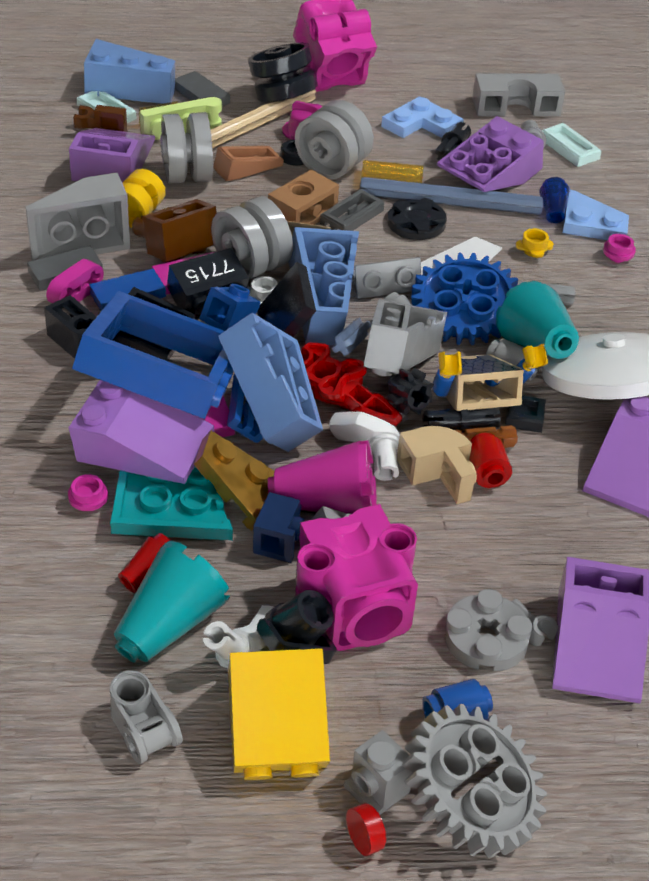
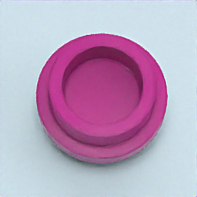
M613 234L604 243L603 252L610 260L621 263L631 260L635 255L636 248L631 237L625 234Z
M91 474L81 475L73 480L68 490V500L75 509L93 511L101 508L107 502L108 489L98 476Z

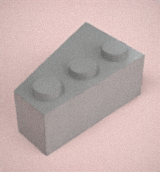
M378 299L371 325L364 367L371 368V372L377 375L391 376L392 373L399 374V369L401 368L408 370L439 353L447 312Z

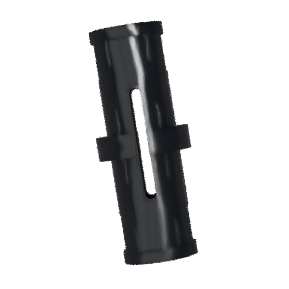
M498 407L475 410L465 409L461 411H456L455 409L424 410L422 422H428V425H423V427L440 426L452 430H461L463 433L466 429L495 427L499 429L501 417L494 418V415L500 414Z

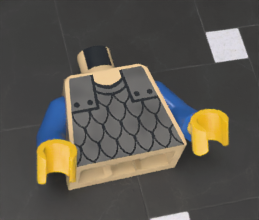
M544 344L536 347L527 346L522 348L524 359L520 360L516 366L493 355L461 357L460 351L452 355H445V352L438 353L439 369L433 380V391L437 396L446 397L456 411L521 405L523 384L531 377L536 368L548 364Z

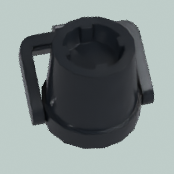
M305 590L287 602L276 605L266 613L264 619L258 621L257 632L270 651L323 649L324 664H329L337 650L325 633L333 623V609L328 600L319 592Z

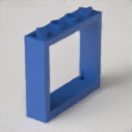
M118 291L83 333L72 366L73 370L203 419L206 418L211 406L219 407L222 396H224L228 383H230L234 373L218 335L224 332L223 330ZM121 330L214 366L207 377L112 340Z

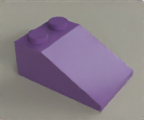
M99 380L68 427L78 462L182 484L186 483L195 466L194 462L202 439L210 430L214 432V425L198 416Z
M643 396L623 400L582 491L649 517V398Z

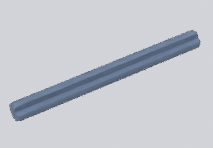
M363 177L360 181V189L375 197L400 200L428 198L436 204L536 215L541 214L543 210V197L496 191L483 192L478 189Z

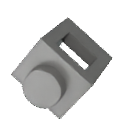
M381 730L355 749L352 776L344 782V787L361 804L368 803L372 805L381 815L410 793L411 787L405 785V780L413 772L402 766V762L409 755L384 730Z

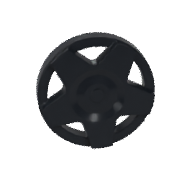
M428 198L421 200H398L388 212L389 228L395 234L407 239H430L441 234L446 228L447 215L445 211ZM430 225H438L432 229L429 228Z

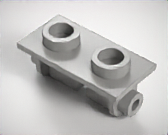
M420 257L355 265L352 284L356 285L357 299L389 295L393 292H412V285L415 284L416 275H421Z

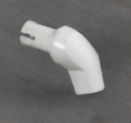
M339 412L332 416L329 427L332 434L338 440L352 442L369 440L371 450L374 453V475L377 479L383 481L392 480L391 470L393 477H398L399 468L396 450L398 449L400 434L392 424L364 412Z
M262 605L251 623L244 627L232 630L228 625L220 621L212 622L206 627L203 634L209 638H203V642L208 648L216 652V659L221 666L228 669L230 653L270 651L257 632V624L260 619L265 618L266 613L274 606Z

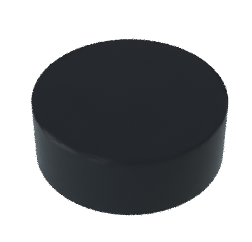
M295 140L286 141L281 145L280 157L284 160L285 164L292 166L304 165L298 155Z

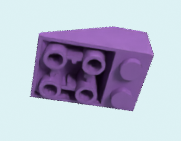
M496 116L438 161L437 166L483 192L521 185L542 169L544 140Z
M102 128L78 132L69 147L71 181L77 182L85 177L117 172L123 183L133 171L142 169L155 141V136Z
M567 557L558 593L556 622L558 630L555 637L552 689L640 704L649 634V570Z

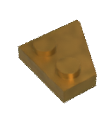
M210 430L202 439L194 465L205 479L214 485L216 492L226 503L231 499L235 501L247 516L242 523L252 531L268 496V477H273L274 470L233 445L229 440Z

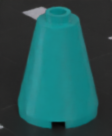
M538 281L520 283L506 293L505 296L507 298L502 306L498 307L496 312V326L504 339L523 347H536L544 344L546 355L556 359L566 358L576 350L579 343L578 332L559 294L552 287Z
M168 541L159 549L114 632V636L118 641L115 644V648L123 657L133 663L137 659L143 662L149 661L224 606L230 599V595H224L229 587L219 572L199 554L194 560L183 554L182 552L187 546L179 542Z

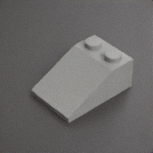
M117 172L85 177L26 206L31 261L86 246H91L96 255L130 249L128 197Z

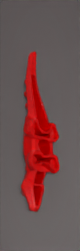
M309 342L302 347L301 354L315 399L324 403L339 405L351 412L367 413L392 424L394 427L402 421V415L399 411L389 404L382 395L371 393L362 386L363 376L367 373V368L364 367L363 361L347 358L340 362L331 358V351L327 344Z

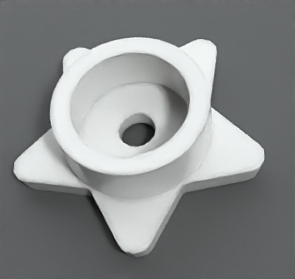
M260 276L253 279L251 287L247 289L250 290V296L262 303L278 283L272 277Z

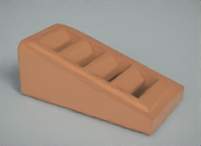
M220 146L217 148L214 170L225 181H232L283 166L284 160L270 146Z

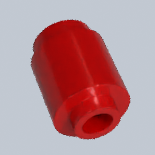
M491 433L475 435L470 440L472 447L469 461L475 467L477 484L484 488H496L505 484L512 475V466L502 441Z

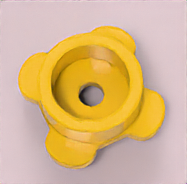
M531 228L524 232L522 240L516 241L515 247L518 250H524V253L530 257L541 258L544 256L545 251L553 249L554 243L549 240V235L544 230Z

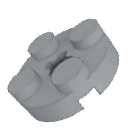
M484 589L478 595L465 597L452 606L447 615L445 640L451 654L462 664L478 670L479 666L483 665L494 666L493 671H504L517 665L526 655L533 626L530 619L527 618L526 614L516 604L503 598L496 590ZM481 628H490L495 631L496 636L490 633L482 635L479 632Z

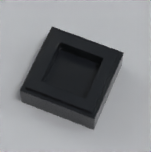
M522 395L521 405L508 406L505 426L512 425L519 430L542 433L546 399Z

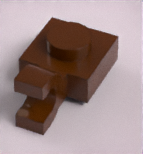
M80 105L78 108L79 114H75L73 117L74 128H102L127 132L126 108L97 105L94 110L91 107Z

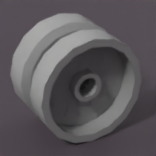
M344 100L330 101L300 122L295 131L296 149L305 166L309 170L312 169L328 179H337L346 174L356 164L364 160L373 148L374 135L368 119L354 104Z
M190 113L187 118L186 133L183 120L178 114L162 115L160 143L167 183H184L187 177V163H189L191 177L195 182L212 181L213 152L207 113Z
M264 196L254 197L242 202L240 206L230 207L218 212L213 218L211 230L216 252L232 248L246 271L249 280L261 276L265 271L279 268L287 264L291 259L293 252L291 231L281 210L272 200Z

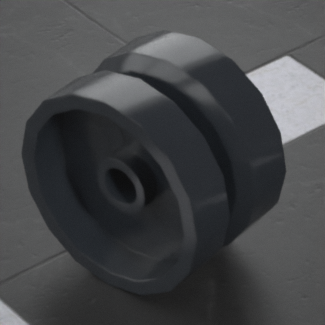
M308 43L284 44L260 51L248 58L251 75L260 78L254 85L258 101L276 102L306 94L318 86L315 70L306 67L312 61Z

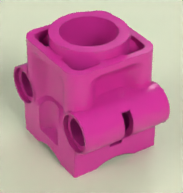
M310 0L304 2L299 9L293 38L295 43L304 42L309 45L312 61L306 67L315 70L318 86L315 88L316 92L325 91L337 85L354 86L365 84L368 76L369 62L374 57L377 49L371 34V19L366 9L357 10L353 0Z
M380 504L360 508L353 514L343 518H317L300 523L301 549L297 555L295 596L305 590H313L323 595L331 604L334 620L326 634L337 648L336 651H344L355 647L375 646L406 633L412 626L418 583L412 574L417 536L413 529L407 525L399 523L390 524Z

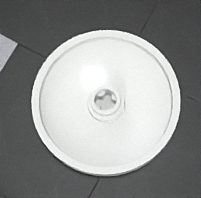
M608 332L579 337L576 350L570 356L563 359L547 356L548 364L542 366V376L545 383L553 389L568 395L609 400L648 396L649 334Z

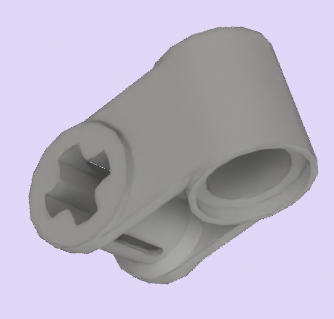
M128 670L119 673L113 678L110 683L111 717L122 734L132 757L138 764L146 762L149 754L170 744L176 747L182 744L181 729L174 714L165 706L145 674ZM136 699L137 701L126 702L125 700Z

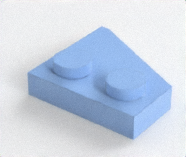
M569 190L562 233L608 240L613 234L627 235L629 215L575 190Z

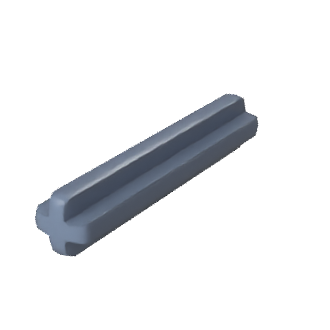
M360 317L356 318L335 337L336 343L332 346L335 353L341 351L344 356L351 353L369 335L367 330L371 327L370 322L367 320L363 323Z

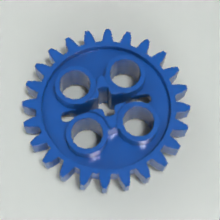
M459 252L456 260H453L447 254L445 255V263L434 259L432 268L424 266L422 275H416L415 284L412 285L411 305L447 312L443 342H446L452 336L456 337L457 345L462 343L463 338H468L472 346L478 337L485 343H488L489 334L497 338L501 337L496 326V312L498 307L502 306L507 298L505 296L506 293L518 285V278H510V268L500 271V261L492 265L489 264V256L487 255L480 261L477 260L476 253H472L469 259H465L463 254Z

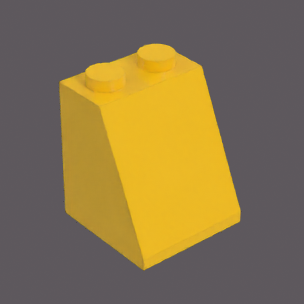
M323 649L230 653L228 687L233 773H244L245 780L272 778V771L291 770V777L294 778L318 776L319 769L326 768L330 762Z

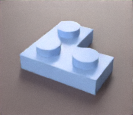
M419 96L382 116L381 127L402 138L420 128L442 138L458 122H463V118L453 114L448 109H443L430 102L427 98Z

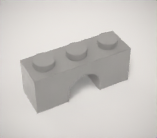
M476 73L472 99L477 116H505L507 106L512 104L528 107L533 116H561L565 89L559 74Z

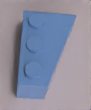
M95 39L84 62L85 94L91 91H98L97 96H99V92H106L116 99L170 105L175 93V60Z
M254 313L249 314L218 335L257 421L260 433L266 442L289 452L323 431L298 340Z

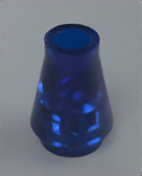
M559 177L546 179L539 189V195L543 197L546 218L551 223H560L565 219V210L570 194V187L564 179Z

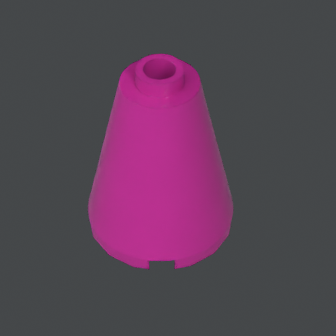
M359 440L276 468L274 476L268 477V493L271 492L298 499L302 506L301 511L316 513L322 506L346 514H353L360 508L377 505L376 479L373 476L371 464L374 462L369 440Z

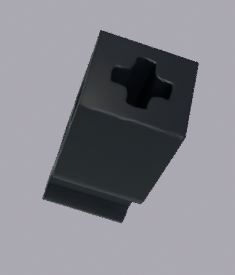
M69 295L44 307L47 335L75 358L83 333L97 316L73 296Z

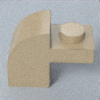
M426 426L400 433L397 462L412 486L440 478L456 504L471 501L473 486L477 481V474L474 465L469 461L472 443L464 435L455 430L440 426Z

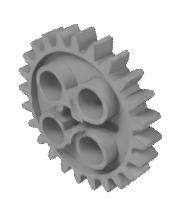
M464 704L458 705L454 710L446 705L438 713L433 711L411 732L413 739L404 747L411 755L402 762V766L414 772L405 780V785L417 788L419 792L411 800L412 804H425L428 810L424 813L422 820L427 822L435 819L439 823L436 832L438 837L450 832L452 834L453 848L457 849L467 842L471 856H475L483 849L488 858L494 857L499 852L505 856L532 838L531 834L541 827L538 818L546 813V809L539 801L547 796V792L536 786L535 783L544 777L543 773L531 770L530 764L537 758L535 755L523 754L521 749L526 741L524 739L513 741L510 737L512 733V726L510 724L502 730L497 727L498 720L496 714H492L487 720H484L480 707H476L468 713ZM491 760L498 761V768L459 799H454L451 796L453 790Z

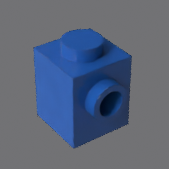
M230 284V287H211L199 319L210 326L226 331L249 314L254 313L256 315L261 301L250 296V290L238 284Z

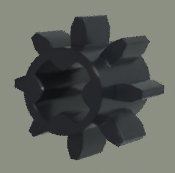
M401 368L399 369V374L388 381L389 395L386 399L396 404L395 409L404 415H407L410 410L419 415L422 409L426 408L429 403H432L431 389L434 387V383L426 380V373L416 368L411 373Z

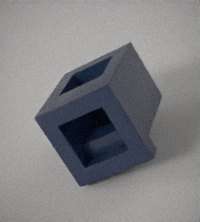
M269 492L253 526L254 554L292 563L295 541L298 542L300 540V523L305 522L304 518L299 517L302 510L300 500Z

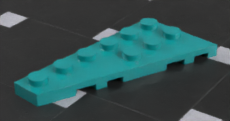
M195 466L185 484L120 470L110 521L111 534L156 536L158 533H161L166 537L233 541V528L224 511L223 499L216 492L214 485L205 479Z

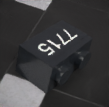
M229 248L169 265L167 288L178 307L193 314H201L211 287H230V284H238L247 288L249 277L233 249Z

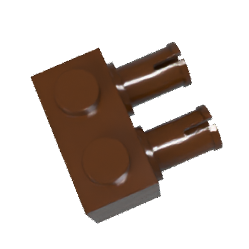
M195 199L173 207H167L163 210L141 216V218L136 217L132 223V231L135 235L146 239L147 254L161 259L164 263L180 260L182 256L191 253H203L207 251L208 247L214 246L211 228L213 218L217 214L216 206Z

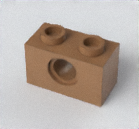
M311 169L269 193L268 199L276 204L287 221L315 225L320 222V214L338 204L339 184Z

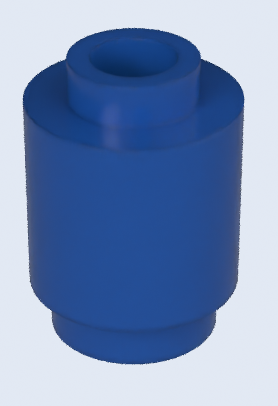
M476 679L433 689L431 695L424 696L422 700L425 718L433 711L438 713L446 705L454 710L458 705L464 704L468 713L474 708L480 707L484 720L488 719V712L493 710V701L488 688L485 685L481 686Z

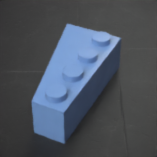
M294 227L292 236L293 252L291 259L288 261L289 267L291 269L296 262L307 267L316 312L302 327L306 344L312 342L334 345L336 343L335 337L344 330L359 231Z

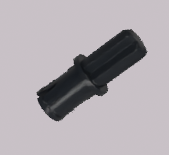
M458 122L451 131L443 135L440 145L435 150V153L438 155V161L470 137L471 128L469 125L462 130L466 123Z

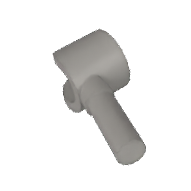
M518 599L511 601L532 622L533 627L529 643L533 646H540L545 638L542 632L550 640L554 639L558 625L553 618L546 615L536 618Z

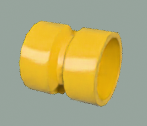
M136 169L122 183L128 197L129 227L132 228V223L136 217L141 218V216L151 214L166 195L162 180L150 170Z

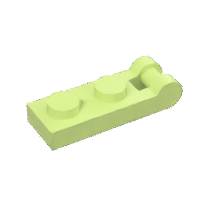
M208 97L140 110L141 134L153 135L155 140H159L162 135L161 118L164 114H178L183 120L186 133L189 114L206 112L211 130L222 125V119L219 117V113L222 110V101L217 97Z

